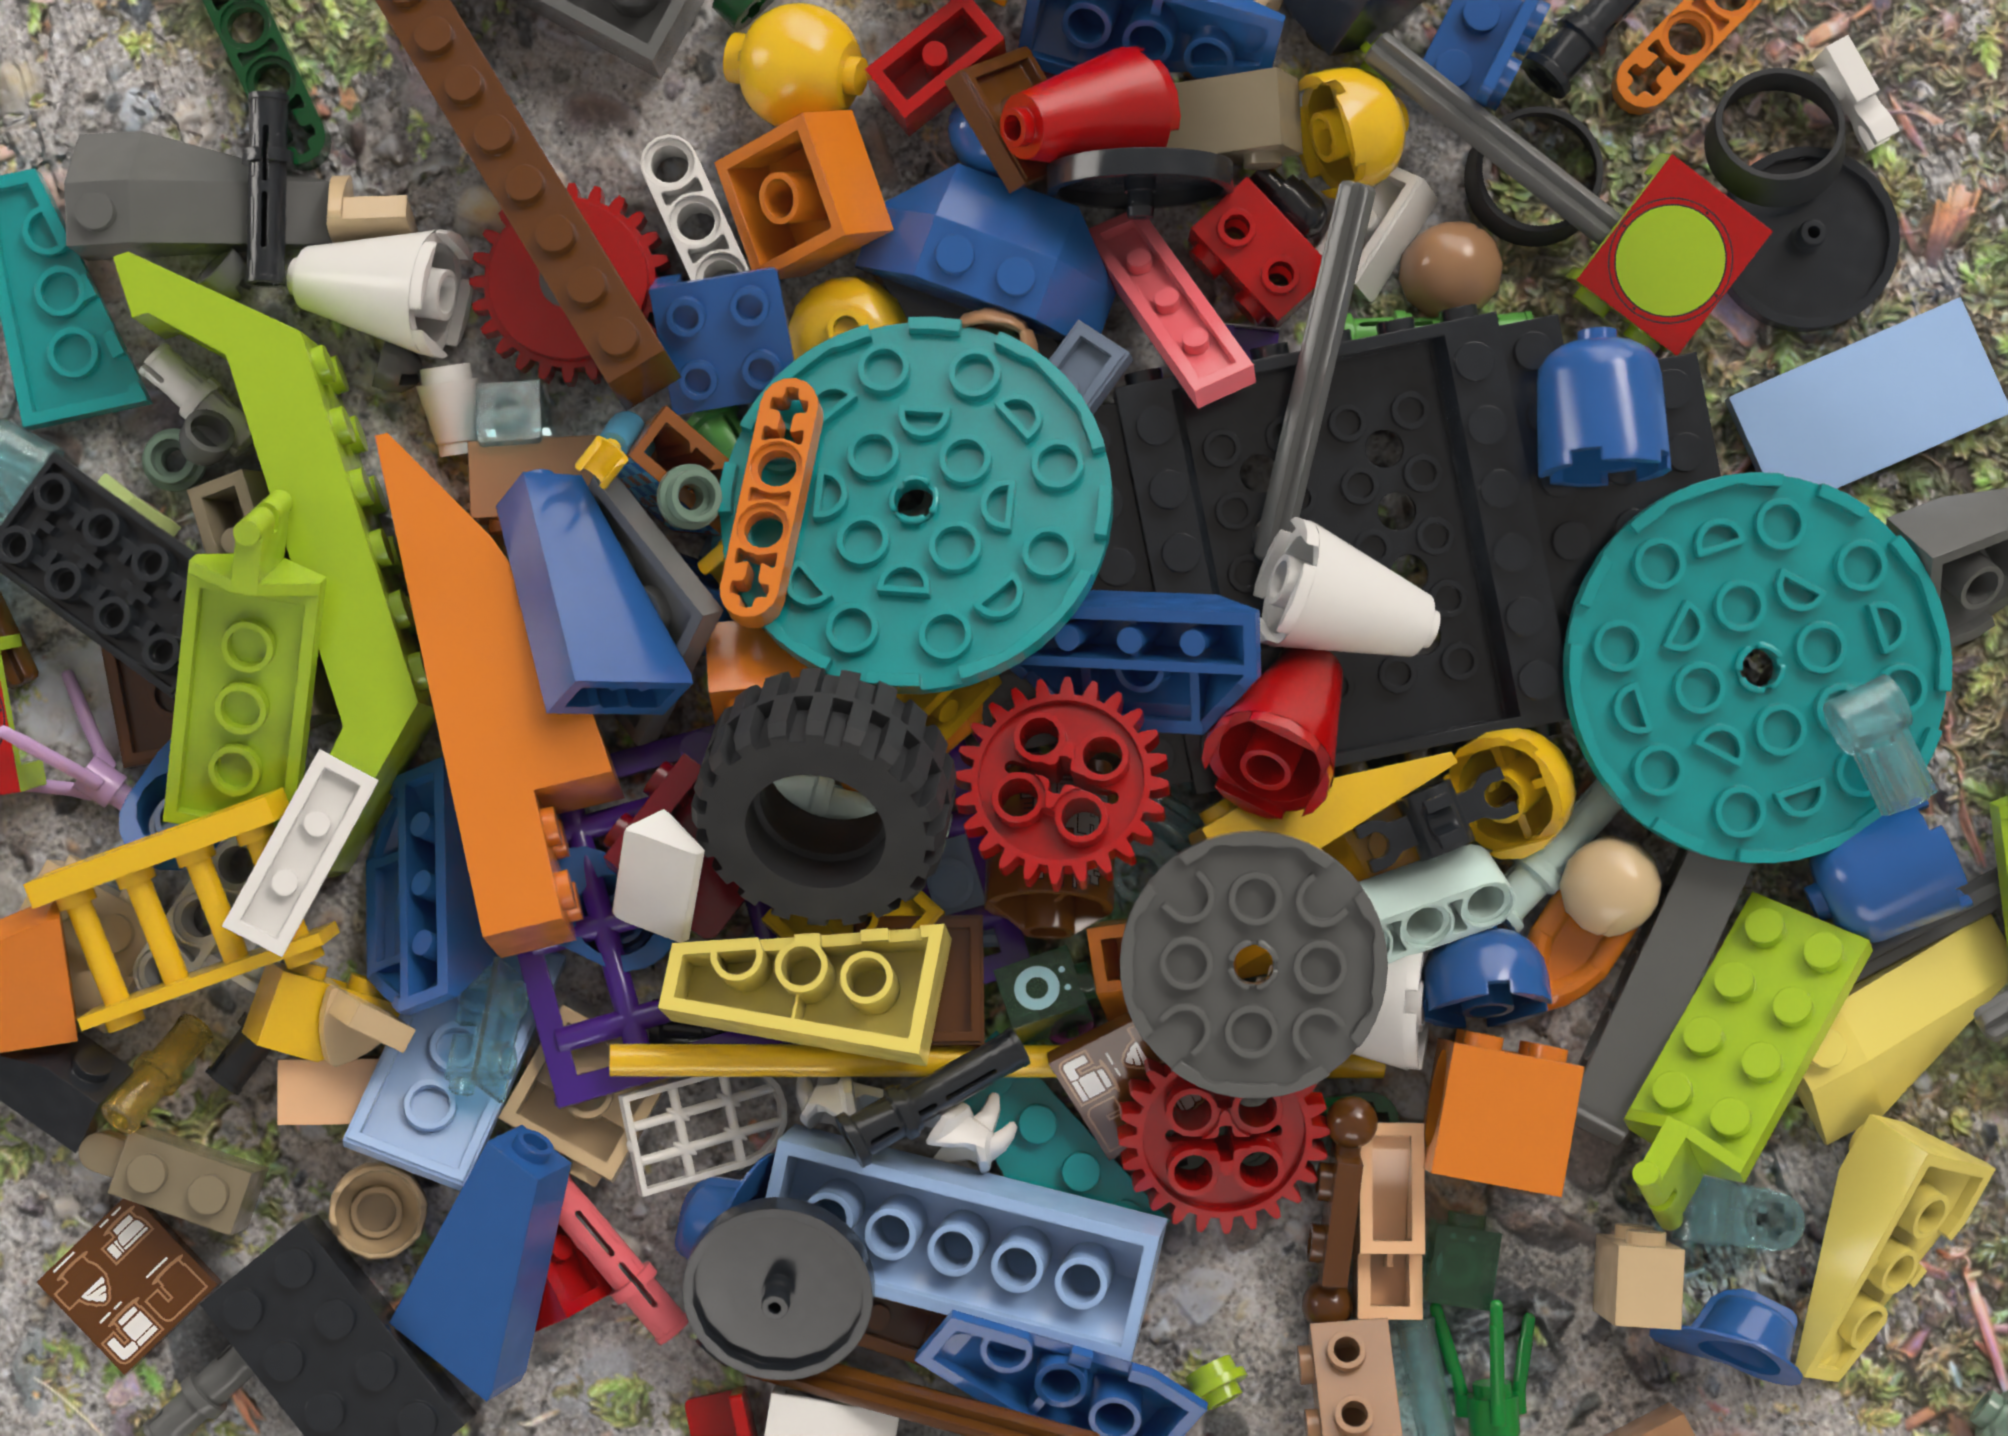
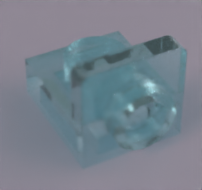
M540 380L476 384V438L481 447L538 444L542 441L543 436L552 435L551 410Z

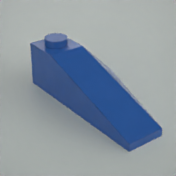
M1027 0L1018 48L1029 47L1042 71L1055 75L1112 49L1137 46L1145 49L1141 53L1151 61L1160 60L1168 68L1169 73L1189 72L1194 78H1210L1273 68L1286 16L1253 0Z
M956 1310L950 1312L915 1355L917 1363L978 1401L1094 1431L1100 1436H1184L1203 1416L1208 1406V1402L1154 1368Z

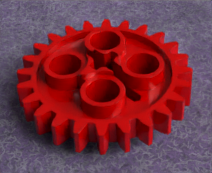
M1070 677L1064 678L1059 694H1050L1044 680H1037L1036 698L1027 700L1016 687L1011 689L1014 708L1007 712L1004 708L993 702L989 704V710L994 722L993 726L988 727L975 722L970 726L974 738L980 744L979 747L960 746L959 748L961 760L972 767V769L957 771L955 780L957 787L970 791L955 799L958 812L961 814H975L963 824L967 837L974 838L986 835L978 847L981 857L985 860L1002 852L999 862L1001 874L1006 877L1019 865H1022L1024 867L1025 884L1030 888L1037 882L1041 873L1049 874L1054 892L1060 891L1065 874H1074L1081 890L1087 889L1088 871L1095 868L1106 880H1113L1111 860L1118 857L1126 864L1135 865L1136 858L1130 844L1132 841L1152 846L1154 843L1153 833L1145 824V821L1164 822L1166 817L1165 808L1151 800L1170 795L1169 781L1155 777V775L1168 769L1166 754L1150 753L1160 743L1157 730H1146L1137 733L1144 723L1143 711L1138 708L1122 716L1121 713L1124 706L1122 693L1116 692L1105 703H1102L1099 697L1098 682L1095 681L1088 685L1082 696L1075 695ZM1040 733L1051 734L1058 739L1056 747L1044 755H1033L1024 749L1027 741ZM1101 752H1111L1122 760L1117 769L1107 774H1096L1086 766L1090 758ZM1010 764L1022 766L1029 773H1008L1006 768ZM1064 774L1072 776L1074 785H1064L1060 794L1052 792L1050 782L1059 783ZM1025 793L1037 799L1034 809L1026 815L1011 816L1003 811L1004 804L1013 795ZM1114 794L1118 797V801L1114 804L1106 803L1096 795L1108 796ZM1087 812L1098 816L1101 820L1100 824L1091 834L1078 836L1068 832L1065 828L1069 819L1075 814Z
M1149 1058L1144 1060V1066L1150 1081L1147 1082L1140 1079L1129 1080L1130 1095L1135 1101L1120 1102L1121 1120L1128 1124L1117 1127L1119 1145L1127 1147L1120 1152L1124 1170H1135L1131 1175L1135 1192L1150 1189L1148 1200L1153 1211L1162 1208L1170 1202L1169 1211L1172 1223L1177 1225L1190 1212L1194 1214L1197 1232H1203L1212 1217L1219 1218L1223 1233L1229 1234L1233 1225V1218L1242 1216L1248 1227L1253 1230L1257 1226L1256 1211L1264 1208L1269 1215L1277 1220L1281 1217L1278 1199L1283 1196L1298 1204L1302 1201L1299 1187L1296 1183L1297 1180L1307 1183L1317 1182L1318 1177L1315 1167L1310 1161L1327 1159L1324 1142L1318 1138L1330 1135V1129L1325 1123L1326 1117L1319 1115L1327 1107L1322 1092H1312L1317 1086L1316 1084L1294 1093L1268 1098L1260 1106L1248 1107L1240 1103L1243 1098L1226 1096L1198 1087L1173 1072L1167 1064L1163 1066ZM1187 1095H1199L1205 1098L1203 1104L1196 1109L1180 1110L1174 1106L1179 1099ZM1277 1125L1281 1126L1277 1132L1270 1131ZM1228 1126L1227 1135L1218 1136L1219 1127ZM1169 1130L1176 1132L1170 1137L1165 1135ZM1265 1152L1271 1155L1262 1165L1253 1167L1241 1163L1251 1153ZM1191 1155L1202 1156L1206 1159L1201 1166L1191 1170L1176 1166L1180 1160Z

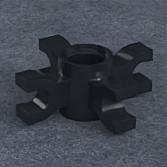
M1495 767L1479 774L1466 790L1456 793L1450 778L1429 785L1396 801L1401 817L1389 822L1369 820L1354 827L1353 831L1357 839L1377 832L1383 835L1386 840L1387 847L1385 852L1380 857L1366 861L1371 873H1376L1390 867L1396 862L1403 851L1415 847L1420 861L1429 860L1475 840L1469 823L1481 818L1500 820L1519 813L1515 801L1506 802L1495 808L1490 806L1485 800L1484 794L1487 786L1493 782L1505 779L1501 768Z

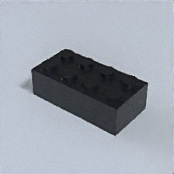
M318 1214L299 1222L200 1303V1306L304 1436H452L477 1414L435 1360L389 1323L395 1310L351 1255L341 1246L335 1235Z

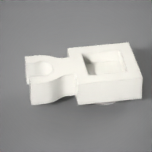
M1849 35L1826 46L1811 62L1816 70L1813 72V76L1827 85L1836 95L1842 106L1844 116L1847 115L1850 119L1855 135L1864 152L1867 153L1890 140L1891 136L1900 130L1890 113L1877 98L1876 93L1879 91V88Z

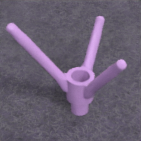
M70 669L65 670L61 674L94 756L89 764L84 768L5 725L0 727V738L76 779V782L46 780V785L26 790V792L72 796L88 801L92 799L103 808L109 803L118 810H121L132 788L124 783L127 776L114 768L116 762L104 744L74 672Z

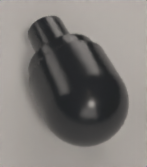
M1275 169L1256 170L1250 176L1252 182L1306 239L1316 236L1323 229L1327 220L1325 202L1302 178L1299 180L1292 174L1285 180Z

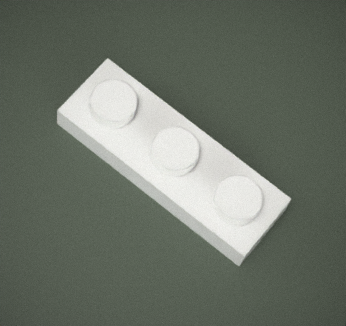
M319 749L222 927L283 957L379 780Z

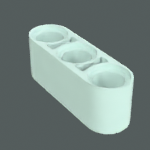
M1473 844L1464 845L1429 860H1419L1358 881L1371 900L1380 919L1385 936L1388 964L1405 956L1418 954L1493 928L1502 923L1511 914L1516 902V895L1490 853L1482 846Z

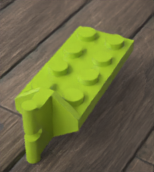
M274 490L234 526L235 548L233 554H196L189 560L163 813L164 822L182 824L281 787L284 788L290 803L304 778L327 577L284 558L289 512L293 507L291 495L284 490ZM278 819L277 821L273 822L275 828L277 827V825H278L280 819Z
M1752 891L1623 1119L1629 1130L1652 1144L1643 1161L1638 1162L1634 1166L1632 1176L1657 1222L1663 1229L1672 1231L1682 1225L1684 1219L1683 1212L1704 1175L1745 1183L1873 952L1870 940Z

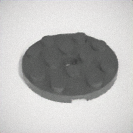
M1260 830L1236 831L1204 839L1179 852L1161 866L1144 886L1130 911L1125 925L1120 954V979L1129 1015L1138 1033L1154 1053L1173 1072L1198 1087L1226 1096L1249 1099L1287 1095L1310 1087L1328 1077L1329 1073L1341 1065L1360 1047L1369 1035L1383 1003L1388 974L1387 948L1380 919L1368 895L1350 871L1324 850L1307 841L1286 834ZM1251 945H1257L1266 949L1272 956L1273 961L1269 975L1258 982L1244 981L1237 975L1233 965L1238 952Z

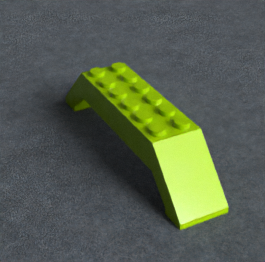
M131 252L113 256L133 319L164 340L181 335L228 361L269 493L274 490H284L293 499V507L289 512L286 539L290 560L327 577L319 652L343 725L330 755L379 780L327 877H337L349 873L392 797L389 793L395 777L407 771L436 718L410 598L405 596L398 577L399 573L404 572L398 542L394 535L386 536L379 517L380 513L387 511L385 497L375 475L368 477L364 470L360 454L368 451L366 437L357 416H348L341 397L342 393L349 391L345 371L337 355L330 357L324 345H317L300 330Z

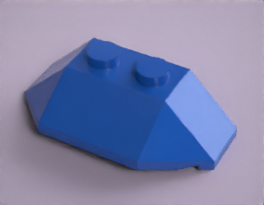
M959 163L886 201L885 205L894 230L862 246L855 264V268L973 311L991 307L1012 312L1025 320L1029 329L1033 330L1034 333L1061 343L1078 319L1102 334L1116 296V291L1078 206L1026 187L1009 193L1001 178Z
M1090 590L1076 613L1065 626L1041 649L1010 668V670L1019 678H1025L1035 689L1037 680L1043 679L1050 694H1059L1065 677L1071 678L1075 695L1081 696L1092 681L1098 682L1099 697L1102 703H1105L1116 692H1120L1123 695L1124 701L1122 716L1138 708L1143 711L1144 723L1139 731L1156 729L1157 732L1204 735L1261 677L1260 610L1217 594Z
M444 756L395 777L389 793L393 796V799L380 819L366 859L367 979L392 1003V1007L398 1013L405 1016L458 997L498 957L482 936Z

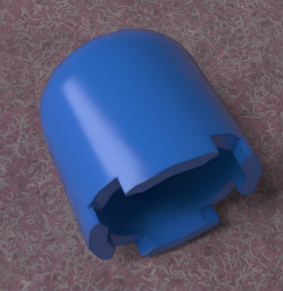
M1591 327L1578 331L1577 341L1561 345L1551 352L1539 368L1537 379L1538 476L1541 478L1550 476V484L1572 487L1608 486V473L1636 470V482L1664 476L1672 469L1663 376L1657 357L1649 347L1632 339L1617 337V329L1612 327Z
M1919 789L1902 796L1896 803L1889 806L1892 809L1890 812L1875 820L1839 847L1810 857L1809 866L1814 883L1803 887V890L1816 918L1823 921L1831 919L1835 926L1866 938L1873 944L1973 906V901L1968 894L1964 895L1960 889L1956 890V888L1966 885L1968 882L1944 827L1940 825L1929 830L1923 815L1919 812L1929 807L1928 800Z

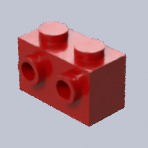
M1248 176L1234 188L1231 194H1227L1191 227L1188 241L1192 244L1193 248L1189 251L1190 257L1212 280L1221 275L1237 293L1232 298L1235 306L1255 326H1259L1264 321L1268 327L1279 328L1313 296L1322 255ZM1226 233H1237L1242 239H1232ZM1270 278H1278L1286 286H1276L1270 281Z

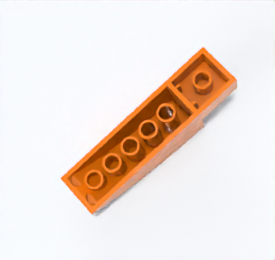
M388 433L375 435L482 936L500 958L575 941L577 939L573 922L583 920L584 916L575 881L571 882L568 869L561 871L559 859L570 857L564 826L562 820L557 819V814L625 798L605 738L594 714L546 713L510 562L493 538Z

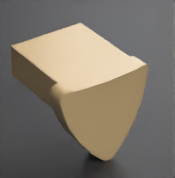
M351 175L331 177L328 190L326 224L332 243L418 232L407 195L354 197Z
M335 985L327 987L319 1013V1037L325 1061L335 1067L341 1066L365 1055L380 1043L402 1053L405 1052L416 1029L394 1014Z

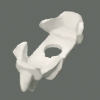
M797 1077L796 1098L802 1111L800 1121L808 1129H812L819 1123L833 1125L839 1130L834 1118L842 1112L850 1116L883 1097V1089L853 1082L852 1077H818L816 1087L813 1086L810 1077ZM992 1092L986 1099L982 1109L975 1116L970 1106L962 1102L925 1122L924 1126L933 1128L926 1140V1144L941 1147L933 1159L948 1163L971 1160L977 1163L981 1173L988 1172L991 1162L1006 1151L1013 1141L1017 1130L1015 1122H1009L1005 1127L994 1133L1001 1111L1000 1096Z

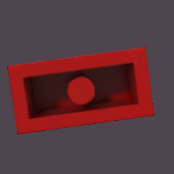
M951 0L865 68L869 88L910 137L955 101L944 81L959 70L1005 54V38L974 0Z

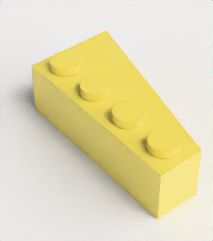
M945 924L920 925V928L889 930L888 928L863 929L858 933L830 935L805 933L794 934V937L774 939L752 937L672 943L658 1008L673 1022L927 1067L952 938Z

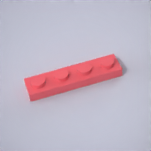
M1127 212L1089 228V232L1115 291L1198 409L1256 383L1254 364L1149 219H1129Z

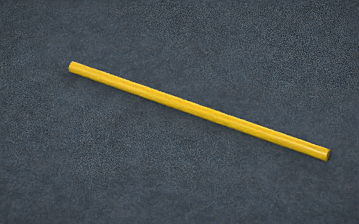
M610 1044L609 1076L926 1077L979 1046L931 1047L927 1067L802 1044ZM1023 1045L1031 1064L1005 1076L1057 1078L1048 1064L1047 1052L1061 1045ZM1351 1054L1341 1065L1329 1073L1330 1075L1326 1078H1384L1386 1064Z

